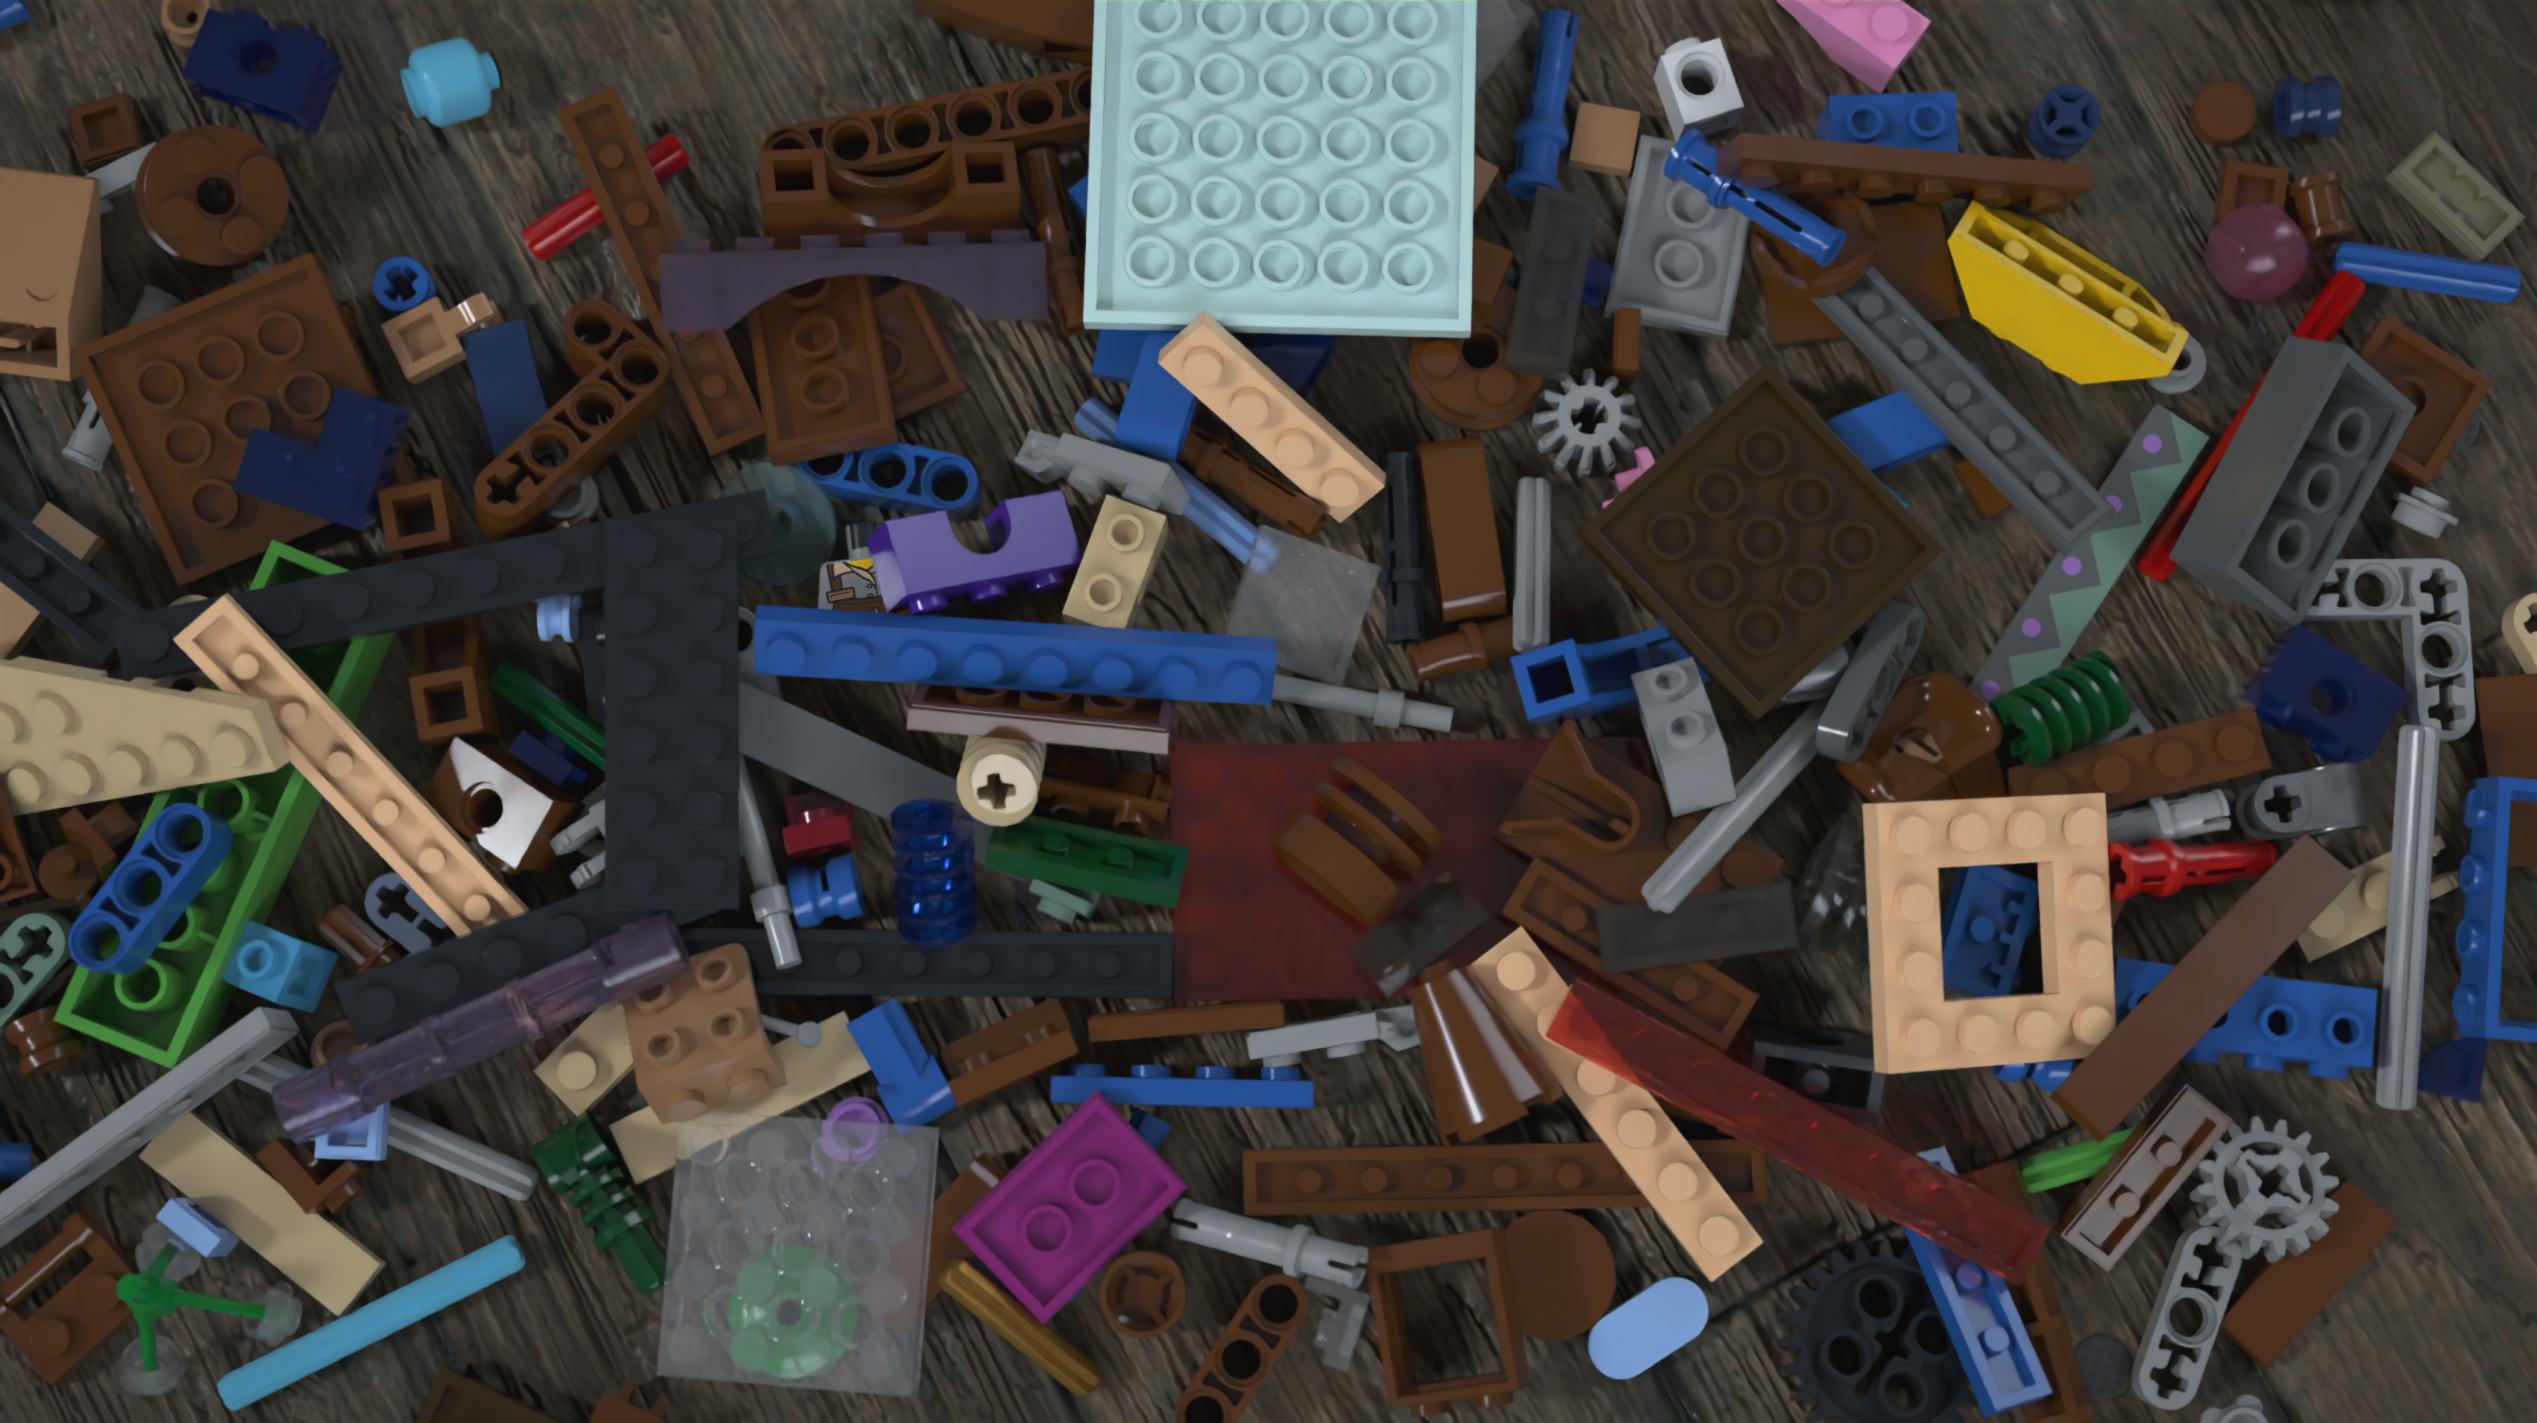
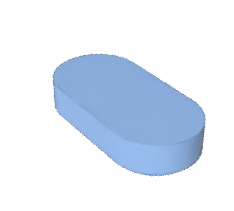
M1665 1277L1655 1281L1601 1316L1594 1326L1589 1329L1586 1339V1350L1591 1363L1601 1373L1615 1379L1632 1378L1645 1371L1701 1333L1707 1323L1709 1313L1704 1293L1695 1283L1680 1277Z

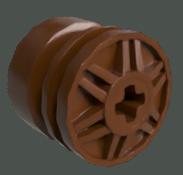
M1337 754L1327 766V770L1345 792H1341L1325 781L1316 780L1311 786V792L1328 812L1321 820L1307 811L1294 807L1268 838L1267 842L1274 852L1311 886L1350 916L1366 926L1374 928L1400 896L1399 889L1383 870L1385 866L1391 863L1401 870L1417 875L1422 869L1423 863L1405 842L1407 841L1418 849L1433 855L1443 843V837L1436 827L1424 816L1420 806L1395 783L1379 772L1367 769L1350 758Z

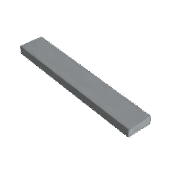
M259 1006L0 1193V1248L297 1035L296 1032L300 1029L289 1011Z

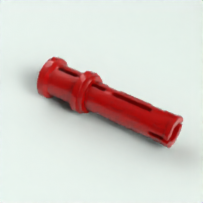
M2165 838L2149 840L2141 847H2131L2129 844L2121 841L2108 843L2110 899L2113 901L2130 899L2137 892H2148L2155 897H2166L2174 895L2183 886L2194 884H2215L2242 880L2259 881L2278 861V854L2274 845L2266 843L2267 840L2265 839L2179 847L2176 843ZM2115 860H2122L2121 863H2114Z

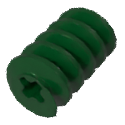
M2099 650L2088 653L2083 658L2073 660L2064 667L2054 669L2045 676L2035 678L2026 685L2016 687L2010 690L2008 694L1997 696L1989 703L1997 714L2002 726V741L1998 749L2005 755L2017 756L2024 764L2033 768L2046 765L2051 758L2066 755L2070 749L2081 748L2089 740L2102 738L2109 730L2112 731L2124 727L2130 716L2129 699L2124 689V680L2120 670L2110 657Z

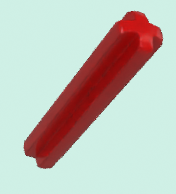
M666 134L644 148V152L659 184L686 167L690 161L688 154L672 134ZM589 185L524 228L521 235L533 255L542 261L548 259L605 221Z

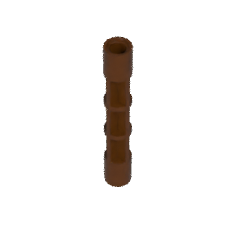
M2017 1159L2002 1160L1957 1173L2053 1392L2042 1400L2024 1405L2027 1422L2096 1423L2095 1413L2085 1389L2066 1327V1318L2059 1304Z

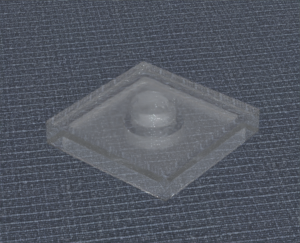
M1260 525L1222 635L1276 638V666L1341 687L1381 567L1277 529Z

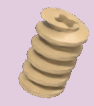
M968 735L963 759L957 774V794L962 806L973 818L987 825L1004 827L1022 821L1031 814L1038 799L1042 772L1047 757V743Z

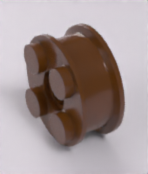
M222 125L184 128L162 138L144 157L137 172L134 191L135 204L140 221L157 245L180 260L211 266L235 265L261 254L273 243L280 233L287 216L289 201L284 173L270 150L248 133ZM209 177L219 181L226 192L225 205L215 214L204 211L198 204L196 197L199 184Z
M1502 285L1489 315L1471 308L1470 338L1412 337L1408 363L1410 381L1414 392L1422 405L1434 417L1454 428L1466 431H1490L1509 425L1530 409L1541 391L1551 356L1548 329L1542 316L1530 301L1518 292ZM1472 347H1482L1493 355L1495 363L1487 368H1475L1465 361L1462 353Z

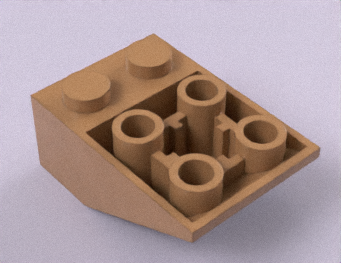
M0 166V373L72 381L80 377L82 373L71 350L104 337L99 178Z

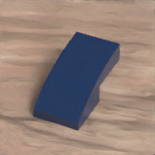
M523 317L462 335L477 398L495 457H498L552 408L549 394L541 382L531 332Z

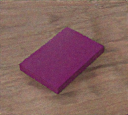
M1096 1089L952 1226V1230L1044 1325L1188 1186Z

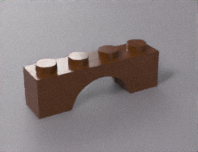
M1014 141L951 143L942 156L927 167L909 174L892 177H872L848 171L836 164L828 156L824 148L759 151L760 204L765 248L1016 238L1021 191Z
M441 478L377 491L387 553L392 562L469 547L460 495ZM480 615L412 628L414 665L408 680L418 740L437 751L449 749L455 736L485 741L501 739L494 694L488 681L490 670Z

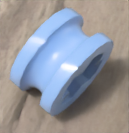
M581 595L538 603L537 628L540 640L552 641L555 635H561L565 642H576L580 632L578 610L582 607Z

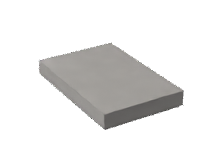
M1641 134L1603 317L1613 318L1615 311L1619 307L1641 308V325L1725 342L1729 334L1751 220L1731 207L1724 210L1721 208L1715 209L1706 202L1707 195L1685 181L1673 182L1666 178L1664 166L1677 141ZM1700 164V166L1703 169L1707 170L1712 174V171L1710 169Z

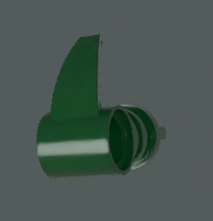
M589 1110L579 1114L531 1146V1152L538 1167L559 1194L565 1195L572 1189H575L577 1193L570 1197L569 1201L575 1210L585 1205L589 1211L581 1217L587 1229L597 1224L601 1231L593 1237L592 1244L598 1253H602L612 1248L641 1295L648 1296L654 1294L672 1281L674 1272L645 1227L655 1216L651 1209L643 1204L636 1209L633 1208L630 1202L638 1197L637 1193L631 1185L622 1190L618 1184L626 1177L619 1166L611 1171L607 1167L619 1159V1154L602 1124Z

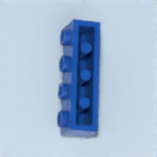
M2123 958L2113 959L2116 1027L2176 965ZM2261 976L2180 1061L2217 1065L2219 1054L2243 1057V1068L2248 1070L2281 1073L2283 1072L2284 1062L2308 1065V1077L2348 1080L2349 1070L2372 1068L2377 990Z

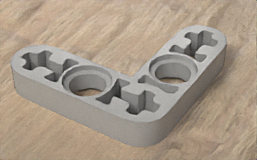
M2438 558L2336 559L2321 587H2329L2338 582L2337 594H2323L2315 598L2303 621L2401 620L2406 709L2409 724L2437 727L2440 731V744L2456 740L2469 732L2474 723L2476 712L2467 583L2464 574L2458 566L2448 560ZM2360 574H2373L2384 584L2386 591L2385 599L2380 606H2367L2356 596L2354 589L2355 581ZM2431 575H2433L2435 585L2445 586L2446 595L2436 599L2435 604L2433 603L2432 595L2421 593L2420 584L2429 580ZM2434 605L2435 619L2445 615L2449 616V622L2437 621L2424 626L2421 624V619L2434 614ZM2428 635L2441 636L2450 644L2452 660L2446 668H2435L2423 658L2422 643ZM2450 677L2453 678V685L2440 689V696L2439 685L2430 688L2425 687V681L2436 682ZM2440 698L2442 708L2453 710L2454 720L2444 724L2443 730L2440 720L2429 718L2428 708L2439 704Z

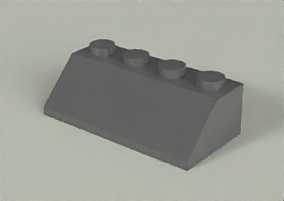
M2288 335L2169 558L2206 587L2288 627L2299 629L2417 407L2347 345Z

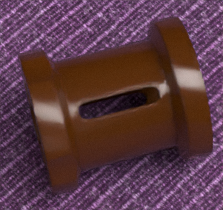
M2339 171L2312 174L2287 185L2286 199L2294 200L2302 229V234L2297 238L2300 249H2315L2332 245L2356 234L2354 222L2347 221L2338 192V186L2343 181Z

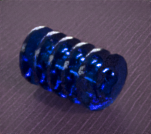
M922 798L907 801L896 806L891 812V826L896 830L892 835V846L897 852L893 857L894 871L898 874L895 878V893L900 896L896 900V913L901 918L897 923V930L904 940L918 946L932 948L949 945L962 940L970 934L978 922V911L975 904L977 901V889L974 882L976 879V867L973 860L975 857V845L972 838L974 835L973 817L965 808L946 800Z

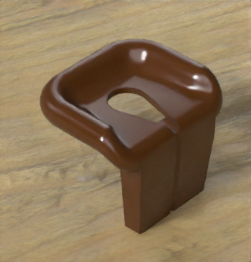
M1924 672L1900 682L1860 758L1853 764L1831 759L1835 769L1872 803L2008 797L2000 764L1995 754L2002 741V726L1997 714L1987 702L1960 680L1942 672ZM1924 730L1930 733L1943 757L1932 766L1926 765L1895 750L1897 741L1910 731Z

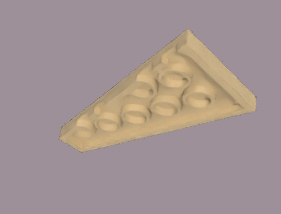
M18 656L13 660L0 659V778L13 816L268 773L278 770L291 761L266 699L198 687L190 692L160 687L159 680L136 677L130 682L107 677V671Z

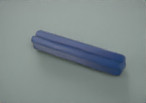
M2348 241L2340 242L2334 248L2330 263V273L2333 276L2337 271L2347 270L2368 283L2505 304L2517 297L2521 281L2520 271L2511 266Z

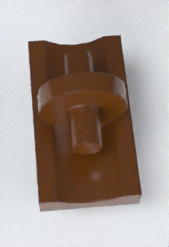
M116 800L88 820L75 807L59 818L68 845H60L50 850L42 858L38 868L39 880L43 889L56 900L72 902L87 897L96 888L99 879L103 887L130 852L140 827Z

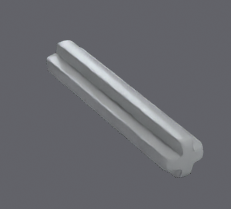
M1529 476L1523 477L1517 482L1514 511L1513 647L1521 654L1546 647L1550 642L1551 485L1545 478H1532Z

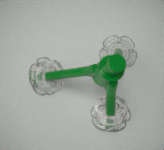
M162 1222L152 1224L142 1233L143 1241L135 1249V1257L141 1273L123 1276L116 1287L117 1296L125 1301L127 1306L133 1310V1315L139 1329V1337L127 1345L119 1360L118 1371L122 1373L119 1377V1383L125 1391L132 1395L142 1394L152 1397L166 1394L176 1386V1379L182 1377L186 1370L184 1355L177 1351V1347L172 1340L155 1334L154 1322L157 1318L171 1316L179 1307H190L243 1316L245 1334L248 1337L259 1338L261 1342H266L267 1346L274 1347L279 1345L285 1336H291L298 1328L302 1315L301 1301L298 1297L292 1296V1286L285 1281H279L276 1287L264 1284L257 1285L250 1293L247 1301L181 1290L177 1282L185 1275L190 1276L196 1272L201 1264L202 1254Z

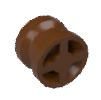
M60 1005L32 1012L13 1021L4 1028L8 1042L18 1046L22 1058L19 1062V1069L24 1079L35 1078L60 1070L87 1055L83 1040L73 1037L70 1027L53 1020Z

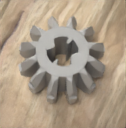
M1591 368L1584 370L1579 387L1567 373L1560 375L1557 380L1559 393L1552 390H1543L1539 397V403L1546 411L1534 414L1532 419L1533 428L1548 432L1538 441L1537 448L1539 452L1546 453L1558 448L1560 452L1554 463V468L1562 471L1567 467L1570 458L1577 460V472L1581 478L1589 476L1593 460L1596 461L1600 469L1605 473L1612 472L1616 466L1614 454L1629 457L1634 449V444L1626 435L1637 433L1641 427V420L1639 418L1625 414L1633 408L1636 402L1634 395L1624 394L1617 398L1613 396L1619 383V379L1616 376L1607 378L1603 388L1595 386L1596 375ZM1584 412L1593 415L1591 424L1599 421L1593 434L1581 433L1579 431L1581 423L1573 425V423H1576L1579 413Z

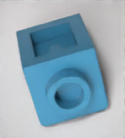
M250 921L243 931L223 978L227 983L274 1003L314 1013L340 954L320 945L286 935L260 923Z

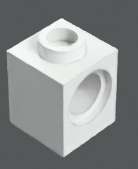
M1689 38L1668 47L1665 50V55L1660 56L1653 78L1675 141H1678L1687 131L1693 128L1700 130L1706 136L1735 127L1744 104L1721 39L1717 38L1701 43L1699 38ZM1691 76L1699 77L1707 82L1711 92L1706 95H1694L1684 88L1681 80Z

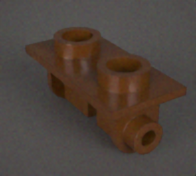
M1066 754L1063 755L1062 760L1049 759L1046 774L1042 776L1039 813L1052 815L1058 821L1076 825L1088 823L1111 828L1119 834L1138 838L1148 836L1161 840L1164 839L1167 811L1170 809L1175 785L1163 782L1164 776L1120 767L1116 785L1111 787L1103 785L1108 764L1071 757Z

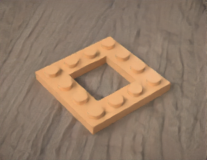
M2105 793L1862 804L1875 1072L1893 1074L2086 1058L2116 1028ZM2037 862L2043 993L1944 1000L1938 868Z

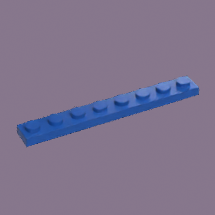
M757 605L754 674L1270 706L1272 701L1277 657L1276 638Z

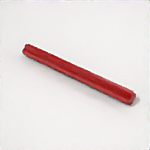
M2337 271L2330 278L2291 336L2331 342L2366 291L2364 281L2354 276L2350 271ZM2273 363L2136 560V568L2151 580L2159 583L2169 578L2178 565L2169 558V555Z

